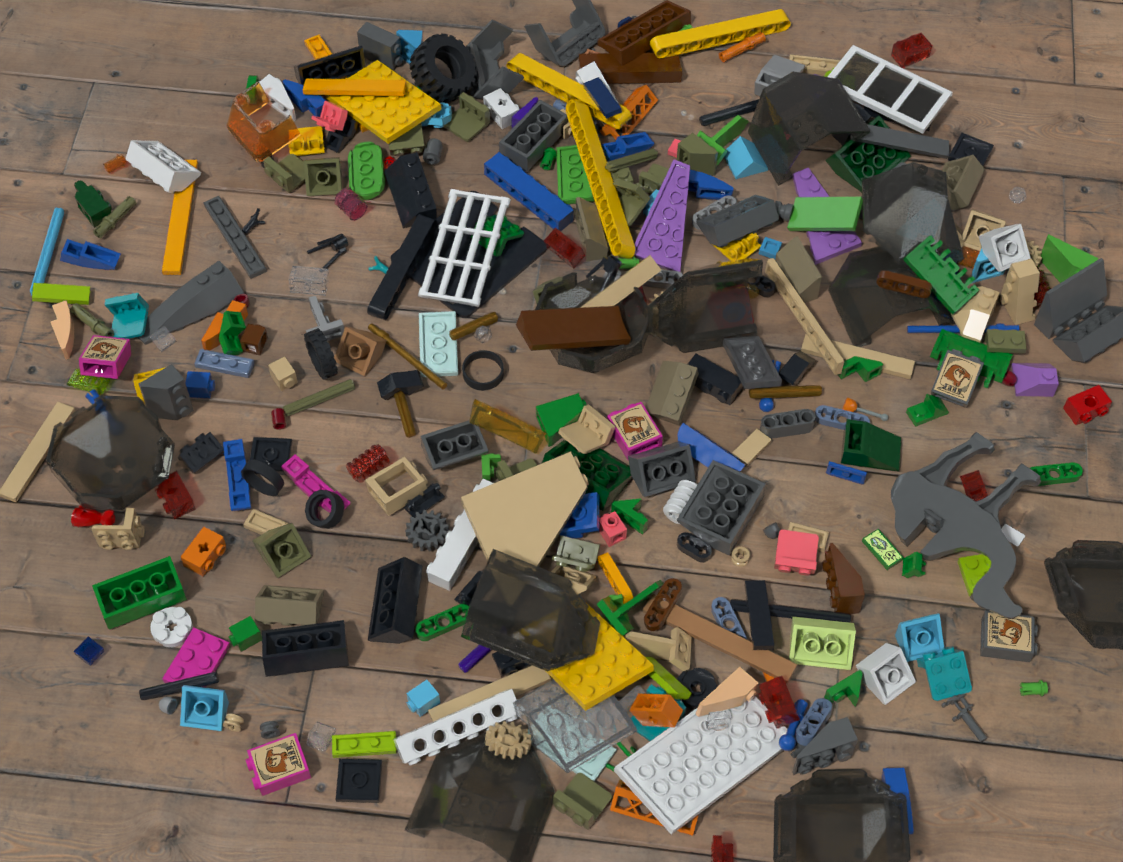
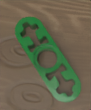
M1074 462L1030 468L1040 476L1041 483L1038 486L1077 482L1083 473L1082 467ZM1055 471L1059 474V477L1053 478L1049 472Z
M459 604L420 621L416 625L418 639L429 641L469 623L470 620L467 619L469 606ZM461 611H462L463 614L466 615V616L463 617V618H462L461 615H459V612H461ZM440 619H448L449 624L445 627L438 624ZM432 623H435L436 630L432 627ZM422 628L428 630L429 633L425 634L422 632Z

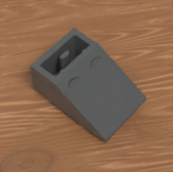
M848 717L828 723L797 755L792 771L793 775L798 773L804 775L811 772L814 768H826L832 762L838 760L839 762H844L851 758L858 739Z

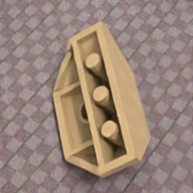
M983 286L977 287L979 291L959 310L951 314L960 330L961 336L979 343L1000 297V292Z

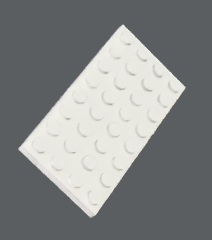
M756 696L750 702L746 701L741 706L700 717L696 715V708L678 721L675 727L668 728L615 766L614 772L671 835L783 751L779 746V739L782 735L786 734L787 728Z

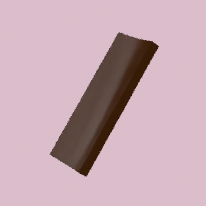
M666 0L598 39V46L609 52L623 66L652 49L650 46L652 38L677 32L684 25H691V11Z
M610 53L579 54L578 57L579 69L595 61L607 84L681 83L683 71L679 55L659 59L655 53H643L623 66Z
M619 306L521 311L516 323V327L531 351L626 345L631 340L624 326Z

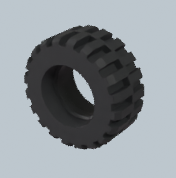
M443 33L434 34L427 38L413 51L410 58V70H412L411 77L412 79L414 78L416 87H419L421 91L437 102L450 103L457 100L463 92L466 93L474 85L475 78L477 77V71H475L477 65L474 62L473 54L469 52L470 49L463 44V41L457 40L455 36H448V34ZM435 58L442 60L448 66L452 79L444 76L439 71Z

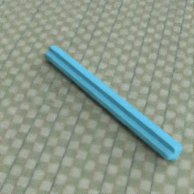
M56 207L54 209L30 288L31 295L33 283H44L64 216L63 208Z

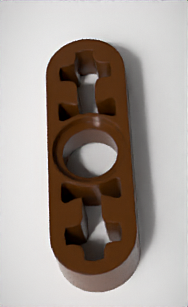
M890 271L879 272L876 281L877 285L881 288L920 298L929 297L932 289L931 283L926 280Z
M670 578L665 581L646 612L644 624L649 631L661 629L681 596L682 584L678 579ZM674 586H676V589H677V590H675V589L672 590V592H671V594H670V596H671V598H670V597L668 596L669 593H670L669 587H670V588H673ZM660 601H667L669 603V606L664 609L659 608L657 605ZM657 612V622L650 624V620L655 618Z

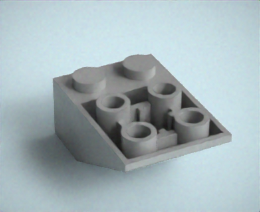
M773 55L761 69L755 81L754 94L786 105L805 65Z

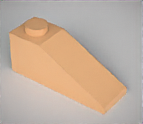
M741 667L737 668L699 703L696 715L700 717L741 706L746 701L750 702L757 694L755 690L758 682Z

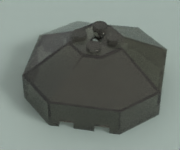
M573 272L563 276L562 281L555 284L551 281L545 284L535 310L580 308L599 293L605 278L594 275L577 283V273ZM610 280L606 287L612 284L615 280ZM634 287V294L632 292L615 305L619 306L624 326L631 338L629 344L551 349L550 352L558 365L595 374L642 353L653 324V309L645 303L644 296L638 287Z
M100 395L94 399L95 403L88 408L83 406L71 414L72 418L64 424L59 422L54 426L46 461L54 476L82 508L123 510L169 478L175 443L162 430L158 417L144 405V402L139 397ZM117 465H120L123 469L119 470V473L113 470V468H117Z

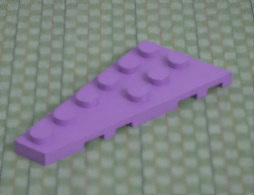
M673 160L634 244V257L644 260L651 255L659 267L670 271L681 272L690 165Z
M809 168L793 173V182L798 197H829ZM806 231L815 265L857 249L862 245L861 240L854 231Z

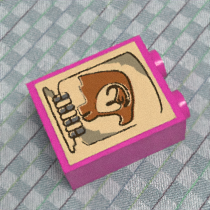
M93 335L79 358L80 375L118 379L131 356L130 339Z
M642 402L630 404L626 408L613 411L607 416V420L616 426L613 437L627 460L630 455L662 446L663 436Z
M296 733L247 750L249 758L245 760L249 771L253 770L255 777L251 779L255 790L260 789L262 796L311 778Z

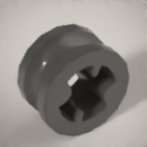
M267 721L260 725L261 737L271 739L279 736L278 722Z

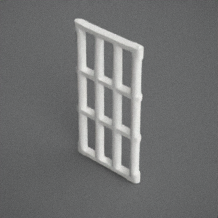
M451 189L443 220L439 225L432 255L429 257L430 262L423 285L420 287L418 296L479 307L481 293L487 273L491 268L492 256L497 239L500 238V229L511 199ZM457 197L467 198L459 225H449ZM474 199L484 200L476 228H465ZM497 202L501 204L493 231H484L483 226L490 203ZM446 231L456 232L449 258L439 257ZM463 234L473 235L466 261L456 260ZM480 236L490 238L483 264L473 263ZM436 264H447L438 294L428 292ZM460 266L464 268L455 297L445 295L453 267ZM471 268L479 269L481 271L473 298H462Z

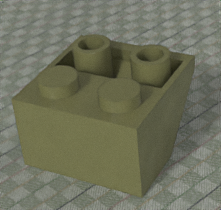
M691 133L678 143L676 160L690 165V170L715 176L718 152L714 147L704 142L701 137Z

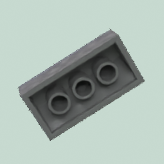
M753 195L696 222L710 244L725 247L729 242L740 240L746 234L756 233L759 228L771 226L779 218L773 199Z
M1106 305L1054 338L1053 342L1072 361L1088 362L1092 359L1091 357L1104 352L1105 348L1118 343V340L1123 337V307Z

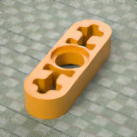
M606 552L597 557L598 563L616 595L622 594L623 604L627 603L633 598L629 586L610 554Z

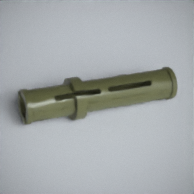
M127 196L110 215L102 219V222L93 230L94 235L101 239L110 229H114L116 223L137 204L135 199Z
M76 303L71 307L70 312L88 325L91 331L101 336H114V331L107 327L104 321L94 317L81 305Z

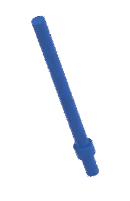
M1004 323L987 325L984 333H986L987 329H1014L1019 331V325H1004ZM957 325L907 326V333H940L941 329L952 333H960Z

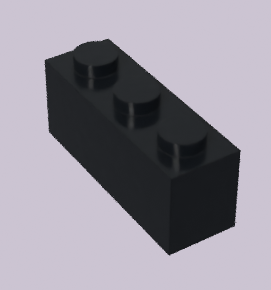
M697 353L687 363L698 368L699 374L694 386L700 388L704 393L714 396L720 402L731 405L742 391L743 385L738 376Z

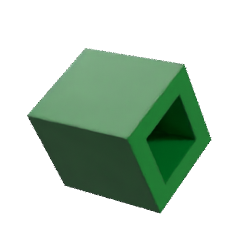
M251 615L229 627L231 635L228 638L233 647L238 646L241 652L262 641L261 632Z

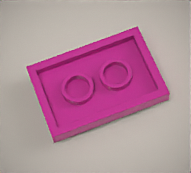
M193 627L163 676V682L169 683L215 672L230 648V643Z

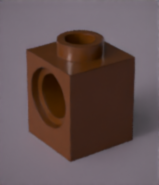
M247 324L240 340L243 352L261 355L268 339L266 328L258 324Z

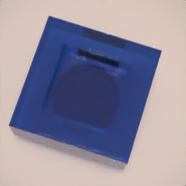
M89 636L74 650L75 655L89 666L104 652L103 647Z

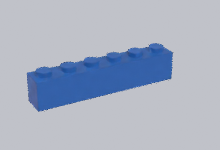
M498 152L484 163L485 176L558 233L574 221V210L570 205L561 201L557 195L552 194L544 185L538 183L533 176L525 173L520 166H516L507 156Z

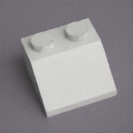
M885 643L856 665L857 670L862 671L863 683L884 705L916 682L902 649Z

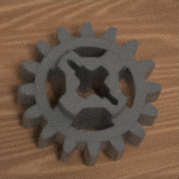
M423 510L421 515L416 512V518L410 517V523H406L407 530H405L408 542H413V548L420 546V551H423L424 548L431 551L433 546L438 549L439 543L444 545V538H446L449 528L446 518L441 519V513L434 515V510H431L430 514Z

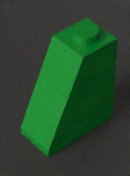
M579 393L536 406V419L548 447L553 446L562 438L558 433L560 428L579 420L582 409L586 406L585 400H581Z

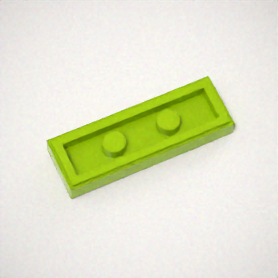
M33 283L32 301L51 303L67 301V304L89 305L90 286Z
M646 657L654 666V671L648 675L671 695L673 699H689L692 693L653 657Z
M396 732L332 735L333 758L397 754L396 745L393 741L396 738Z

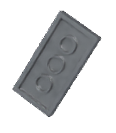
M759 336L723 339V346L744 389L781 386L782 379Z

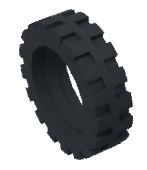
M317 328L305 333V345L319 376L325 380L337 375V363L323 332Z

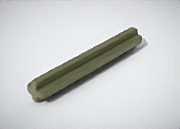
M652 148L611 160L606 163L605 168L612 172L657 158L658 151Z
M349 379L283 406L285 414L290 416L354 390V382L352 379Z

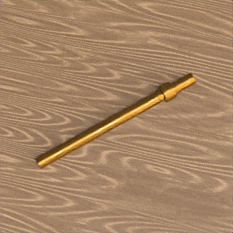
M373 323L368 326L372 333L387 340L386 344L438 387L442 390L447 387L446 382L391 339L386 331L380 330Z

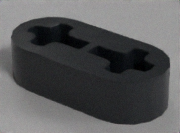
M688 532L681 533L677 538V548L684 554L700 563L707 562L710 559L712 549L706 542ZM689 540V544H682L683 541ZM703 550L706 551V554H705V553H703L702 555L699 554V551H700V552H702Z

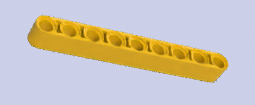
M778 9L659 35L651 39L650 46L657 58H666L742 41L744 38L751 37L759 32L764 33V35L783 32L791 26V22L784 10Z
M522 53L515 55L506 64L508 69L523 75L524 81L566 103L570 100H575L587 104L591 116L616 129H620L632 118L631 112L626 107L620 105L622 112L606 119L584 89V85Z

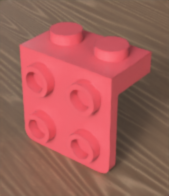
M780 530L774 569H779L778 571L790 573L791 571L799 572L800 575L806 576L814 574L817 565L818 535Z

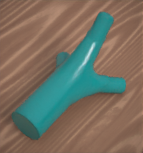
M375 256L376 265L369 267V271L379 270L386 274L388 267Z

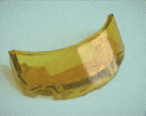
M474 399L469 423L490 431L535 454L538 452L546 435L545 432Z

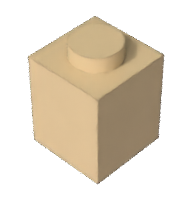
M285 357L268 365L270 376L281 391L291 388L294 384L298 383L296 372Z

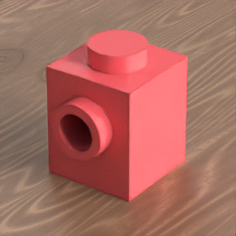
M615 511L610 514L606 513L599 518V532L609 547L626 539L627 528Z

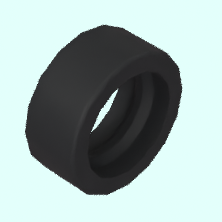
M328 490L314 492L308 498L305 505L307 520L312 525L324 529L336 526L344 514L343 500L339 495ZM329 498L332 504L331 512L322 521L318 518V507L324 499Z

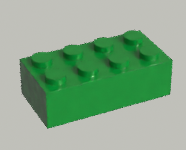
M170 556L92 585L109 630L187 600Z

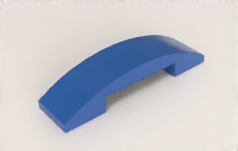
M243 440L223 442L231 511L250 509L249 484L241 475V470L246 465Z

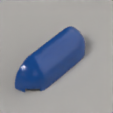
M682 423L680 426L678 441L689 444L692 457L706 467H709L712 460L739 472L745 467L746 464L741 462L740 459L699 431L692 429L685 423Z

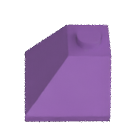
M1012 363V372L1017 376V382L1014 384L1016 396H1054L1059 385L1057 370L1050 363Z

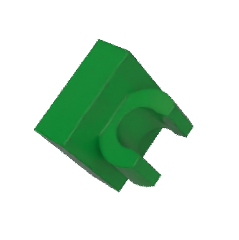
M914 552L903 558L902 576L910 578L914 575L916 577L925 575V572L921 570L922 567L926 566V563L922 560V554Z

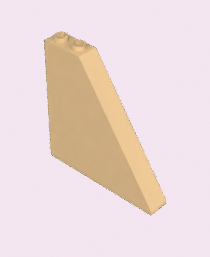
M571 452L461 497L462 506L506 605L511 608L516 604L586 493L588 480L585 474L581 475L579 460L576 456L573 457Z

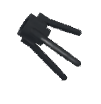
M341 233L335 237L317 242L318 246L308 250L307 253L310 254L327 246H331L334 251H338L319 271V273H323L341 254L347 251L345 247L349 245L348 240Z
M609 255L608 258L603 257L601 262L586 275V278H589L604 265L603 270L608 275L599 291L600 293L606 288L607 284L609 286L614 282L622 262L612 255Z

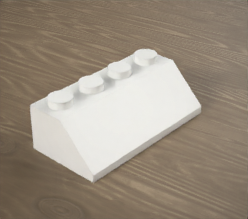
M131 140L126 160L131 163V166L142 171L143 175L150 177L154 183L162 186L166 192L183 191L201 175L199 170L159 141Z

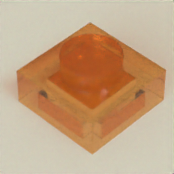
M964 246L957 264L974 268L980 251Z

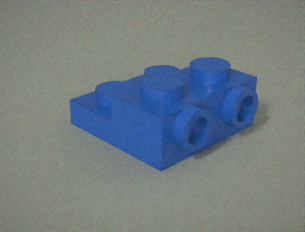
M597 492L584 494L559 535L581 538L583 533L599 531V495Z

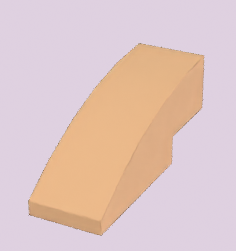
M67 301L52 305L57 319L51 321V325L67 360L70 358L74 344V323Z

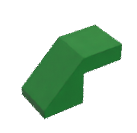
M224 312L219 334V341L224 354L240 355L243 352L238 335L246 329L241 312Z
M854 356L844 361L842 372L838 376L842 380L857 372L866 383L881 375L883 363Z

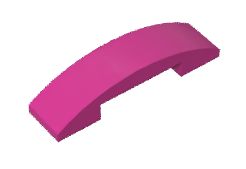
M296 454L281 466L287 476L308 497L318 490L334 492L310 471L309 466ZM336 490L334 493L343 500L345 510L351 502ZM326 498L319 506L330 513L332 508L331 500Z

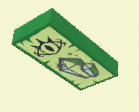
M879 529L862 539L863 544L886 570L903 561L904 557Z

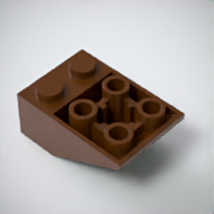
M830 543L828 551H825V560L822 562L823 571L827 572L828 576L826 578V587L831 592L829 598L830 607L834 608V612L858 614L865 597L862 578L833 543Z

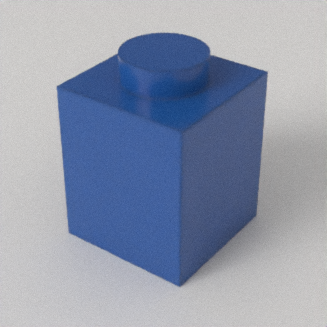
M187 372L185 383L189 397L210 398L211 392L215 390V380H212L211 373Z

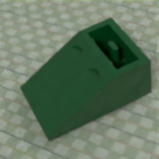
M847 419L843 433L841 464L899 472L901 437L868 422Z

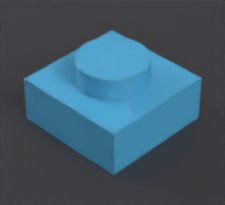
M765 237L759 249V255L775 259L776 253L781 249L782 242Z

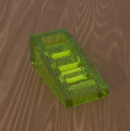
M75 369L67 385L88 392L95 389L102 396L110 379L80 375V369Z

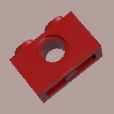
M1097 385L1067 398L1063 409L1075 425L1086 424L1097 416L1102 417L1109 412L1112 401L1102 387Z

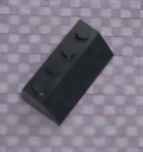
M362 45L295 65L294 70L298 83L304 85L306 79H344L354 75L366 67Z
M418 153L400 156L384 170L404 229L412 227L419 214L436 219L437 208Z
M402 557L378 568L368 641L400 644L413 639L420 581L422 579V565Z
M344 620L262 631V659L266 677L349 666Z

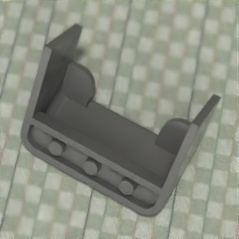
M572 0L576 7L569 17L572 28L552 43L541 23L526 24L524 27L535 49L557 66H565L577 58L579 54H582L596 44L598 39L605 35V28L591 0Z
M493 19L467 45L477 65L475 70L477 71V77L470 89V95L476 99H483V96L500 88L509 94L524 79L523 75L502 66L499 69L497 59L504 53L503 41L513 32V29Z

